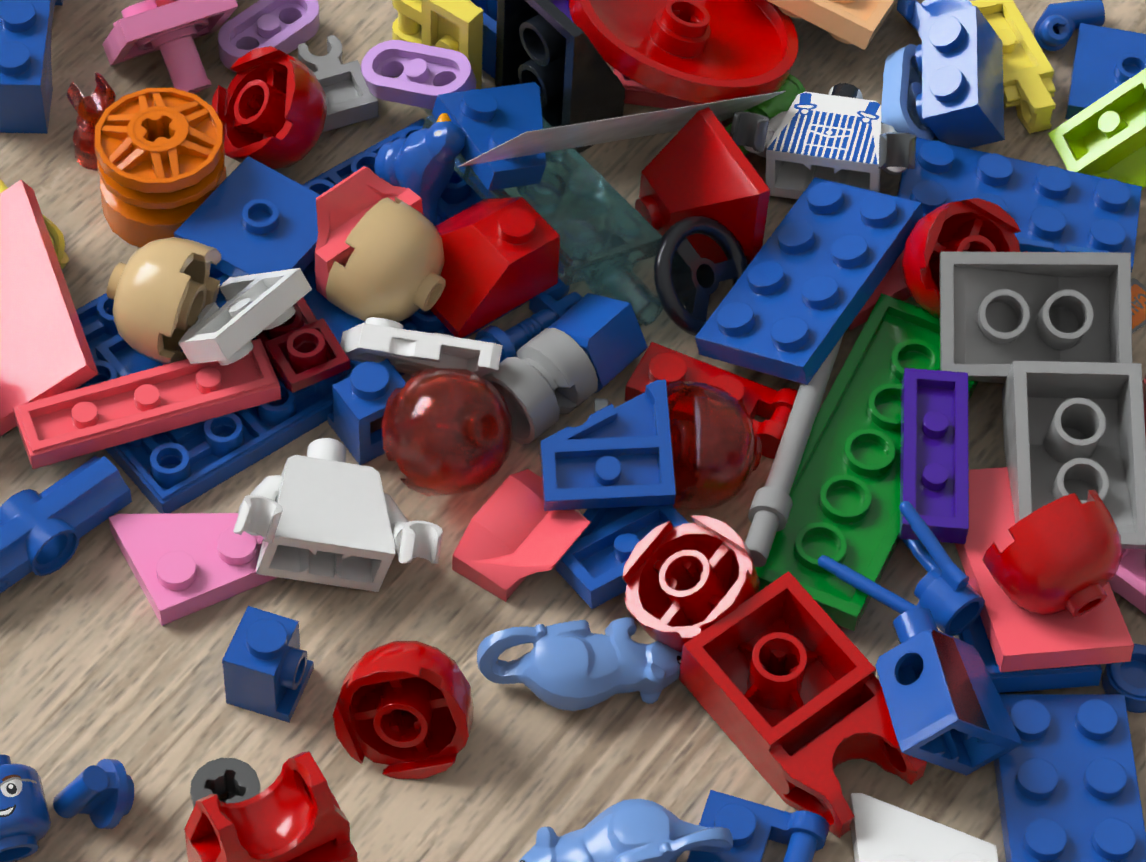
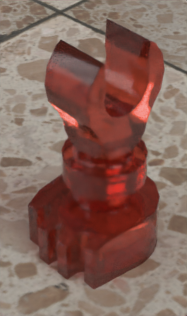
M95 72L96 89L91 95L84 97L74 82L70 84L67 90V98L78 113L77 128L73 133L75 158L82 167L90 170H98L94 146L95 126L105 109L112 105L116 99L113 89L105 78Z

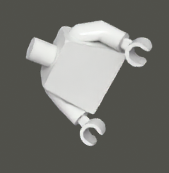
M332 438L316 439L307 447V456L294 455L288 457L281 475L265 477L250 495L244 497L239 507L238 518L233 530L234 533L240 535L245 531L250 535H261L263 537L256 565V574L373 592H379L395 554L399 555L398 560L402 564H409L416 557L427 559L431 564H438L443 535L442 528L434 523L408 521L392 497L384 493L380 473L370 466L346 463L345 446L340 441Z

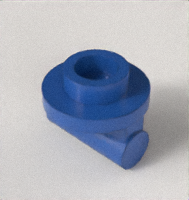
M102 759L96 766L87 767L54 797L53 807L56 813L63 818H72L76 814H89L95 827L113 829L132 808L134 783L131 776L126 774V770L119 760Z

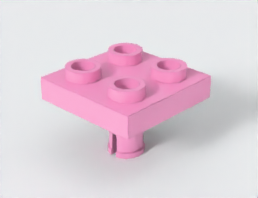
M146 0L131 5L121 11L123 18L113 23V29L102 44L110 66L160 50L174 88L193 94L206 90L212 84L206 75L193 39L218 31L237 9L238 4L236 0H178L157 7L155 0Z

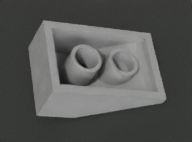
M941 251L940 371L968 373V381L1004 384L1013 361L1132 363L1131 253Z
M1013 361L1002 388L1004 452L1015 523L1042 506L1072 493H1076L1082 504L1086 503L1088 490H1096L1121 535L1122 549H1146V437L1141 363Z

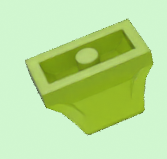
M1146 68L1048 133L1067 170L1142 186V190L1146 188Z

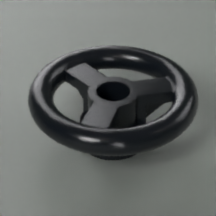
M704 216L683 218L674 223L665 232L658 245L654 259V282L664 311L680 329L696 336L707 322L710 294L716 291L719 282L732 279L733 287L746 270L748 261L741 244L727 227L712 218ZM701 234L711 238L721 247L727 260L714 264L708 258H701L686 237Z

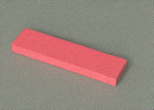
M261 339L252 340L253 349L246 356L229 365L221 366L218 361L190 364L188 359H183L14 406L15 421L32 469L280 400V384Z

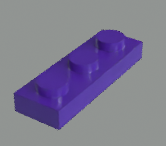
M904 368L901 391L900 503L909 501L920 517L924 519L938 541L945 543L965 544L969 530L968 373ZM900 511V539L919 540Z

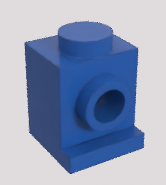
M388 358L379 363L370 361L360 363L340 382L332 385L333 412L327 415L328 424L359 465H363L415 439L414 392ZM383 416L389 425L370 433V422Z
M247 607L222 659L227 704L290 723L314 669V662L307 660V651L300 649L299 621L254 607Z

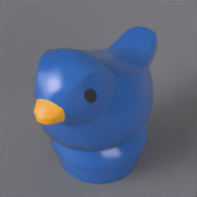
M442 113L436 123L430 128L415 131L408 138H400L394 142L385 143L376 155L375 174L393 186L410 188L422 198L423 215L436 226L438 200L453 174L455 158L462 152L465 146V135L457 125L451 122L447 113Z

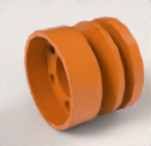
M146 88L124 95L106 108L95 126L94 146L97 157V169L100 175L103 214L111 230L131 245L142 247L157 239L174 237V232L227 178L223 124L214 108L196 94L176 88Z

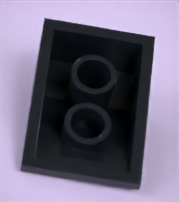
M497 0L495 87L536 82L540 87L543 129L623 116L625 88L621 81L612 72L586 34L550 0ZM593 145L558 150V152L566 160H569Z

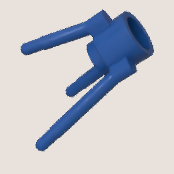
M909 501L901 502L899 509L919 540L902 539V541L928 572L919 581L914 590V595L919 599L917 605L910 603L826 555L818 558V565L899 614L915 608H928L931 611L936 626L943 633L952 637L967 629L980 615L985 604L983 597L968 584L969 577L952 561L924 519L920 517Z

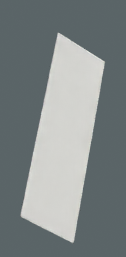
M786 91L527 131L467 161L459 167L679 131L699 110L707 107L722 122L733 117L734 112L746 111Z

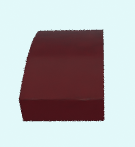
M303 297L293 305L296 312L289 320L275 328L263 330L252 339H261L275 375L292 393L351 368L349 358L324 318L317 320Z

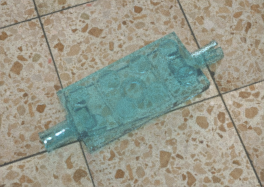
M421 108L429 115L425 119L423 128H430L437 121L432 115L433 110ZM542 117V119H543V129L553 128V127ZM574 148L545 153L546 167L539 184L492 191L486 189L470 165L459 167L467 162L461 153L455 158L454 170L482 199L523 197L560 235L558 278L566 286L582 281L596 295L604 294L608 298L631 303L640 328L642 324L647 326L657 319L663 310L660 300L633 272V267L639 261L656 255L658 245L663 236Z

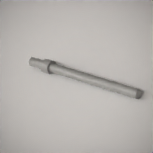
M843 336L809 384H800L765 487L759 488L754 495L748 512V518L752 524L745 544L750 550L755 567H762L766 564L776 532L783 530L786 526L793 505L789 494Z

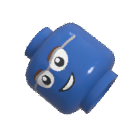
M0 755V862H14L37 852L39 849L38 841L47 834L51 827V819L41 778L37 771L31 766L12 764L10 756Z

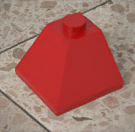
M707 107L699 110L641 171L639 199L635 201V212L642 228L647 233L653 232L659 242L665 232L674 223L690 216L712 218L727 227L737 238L744 250L749 265L763 246L770 189L712 110ZM701 234L686 237L701 258H708L714 264L727 260L721 247L711 238Z
M523 197L483 199L435 226L443 243L444 265L440 276L446 280V284L438 301L430 310L455 337L463 338L558 283L560 235Z

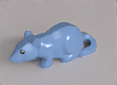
M625 617L612 621L605 629V635L591 633L589 623L586 620L563 622L546 627L544 624H538L535 627H511L497 631L484 638L477 648V664L480 672L494 683H523L546 704L557 709L577 711L597 705L615 694L636 691L640 692L642 701L647 704L655 703L661 691L679 679L682 652L676 651L659 641L643 644L632 640L631 636L635 634L637 629L636 621L632 617ZM525 643H533V649L518 659L509 662L498 659L508 648Z
M629 799L610 806L584 828L569 832L560 837L556 835L553 828L549 826L541 827L537 831L536 844L519 862H676L684 851H729L733 848V837L730 829L694 825L680 820L665 807L653 801Z

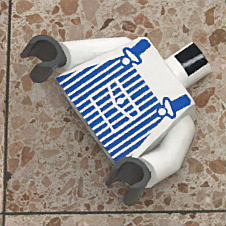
M848 83L834 85L830 89L829 95L812 92L797 94L788 111L780 112L771 119L751 112H734L730 136L737 145H743L746 150L766 158V185L770 189V196L799 199L814 177L880 193L881 168L889 175L902 174L907 168L915 169L916 135L896 132L893 126L881 123V105L876 101L863 99L861 91Z

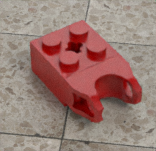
M789 571L739 605L736 610L683 644L679 680L786 804L799 811H810L822 816L829 823V831L838 838L851 830L850 823L855 816L842 794L841 785L833 772L837 765L848 760L864 759L876 763L886 772L897 775L910 785L924 775L927 762L904 754L900 750L881 683L875 676L876 668Z
M302 752L289 758L283 764L277 779L263 792L250 799L238 803H224L219 801L217 794H210L197 800L184 828L188 862H358L357 852L350 841V823L341 811L339 804L329 789L327 780L310 752Z

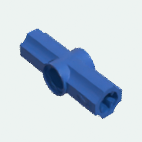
M94 456L40 494L31 489L23 490L12 495L0 507V594L31 572L35 575L45 576L59 570L74 555L79 545V539L132 502L130 488L124 482L117 467L105 456L102 458Z

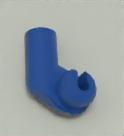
M1079 0L1049 4L1034 26V37L1040 47L1047 51L1062 49L1067 45L1074 31L1079 29L1080 23L1103 26L1105 9L1102 0Z

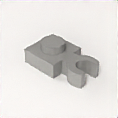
M327 36L328 54L324 56L311 54L306 43L298 44V60L313 71L326 95L327 114L323 132L379 117L378 99L370 93L358 60L343 64L342 43L336 36Z

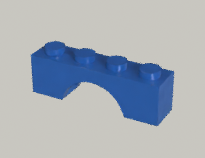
M0 0V133L48 134L53 92L51 66L53 13L55 5L63 6V0Z

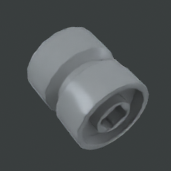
M556 328L544 329L517 351V357H507L499 363L498 371L486 374L478 381V394L488 416L499 430L520 444H530L555 425L559 420V414H569L597 391L598 378L588 355L573 338Z

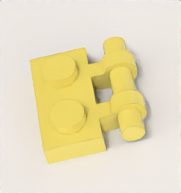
M392 0L393 7L398 11V18L395 19L392 26V40H403L463 53L468 58L474 72L476 89H482L483 9L476 6L471 0Z

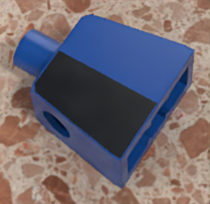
M928 608L911 609L896 617L892 626L899 645L879 656L875 666L901 752L967 776L1022 745L1014 724L975 647L938 631L931 611Z

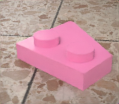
M238 513L116 514L109 517L111 533L162 626L278 578L256 574V565L263 537L261 535H250L243 531L242 535L234 533L233 530Z

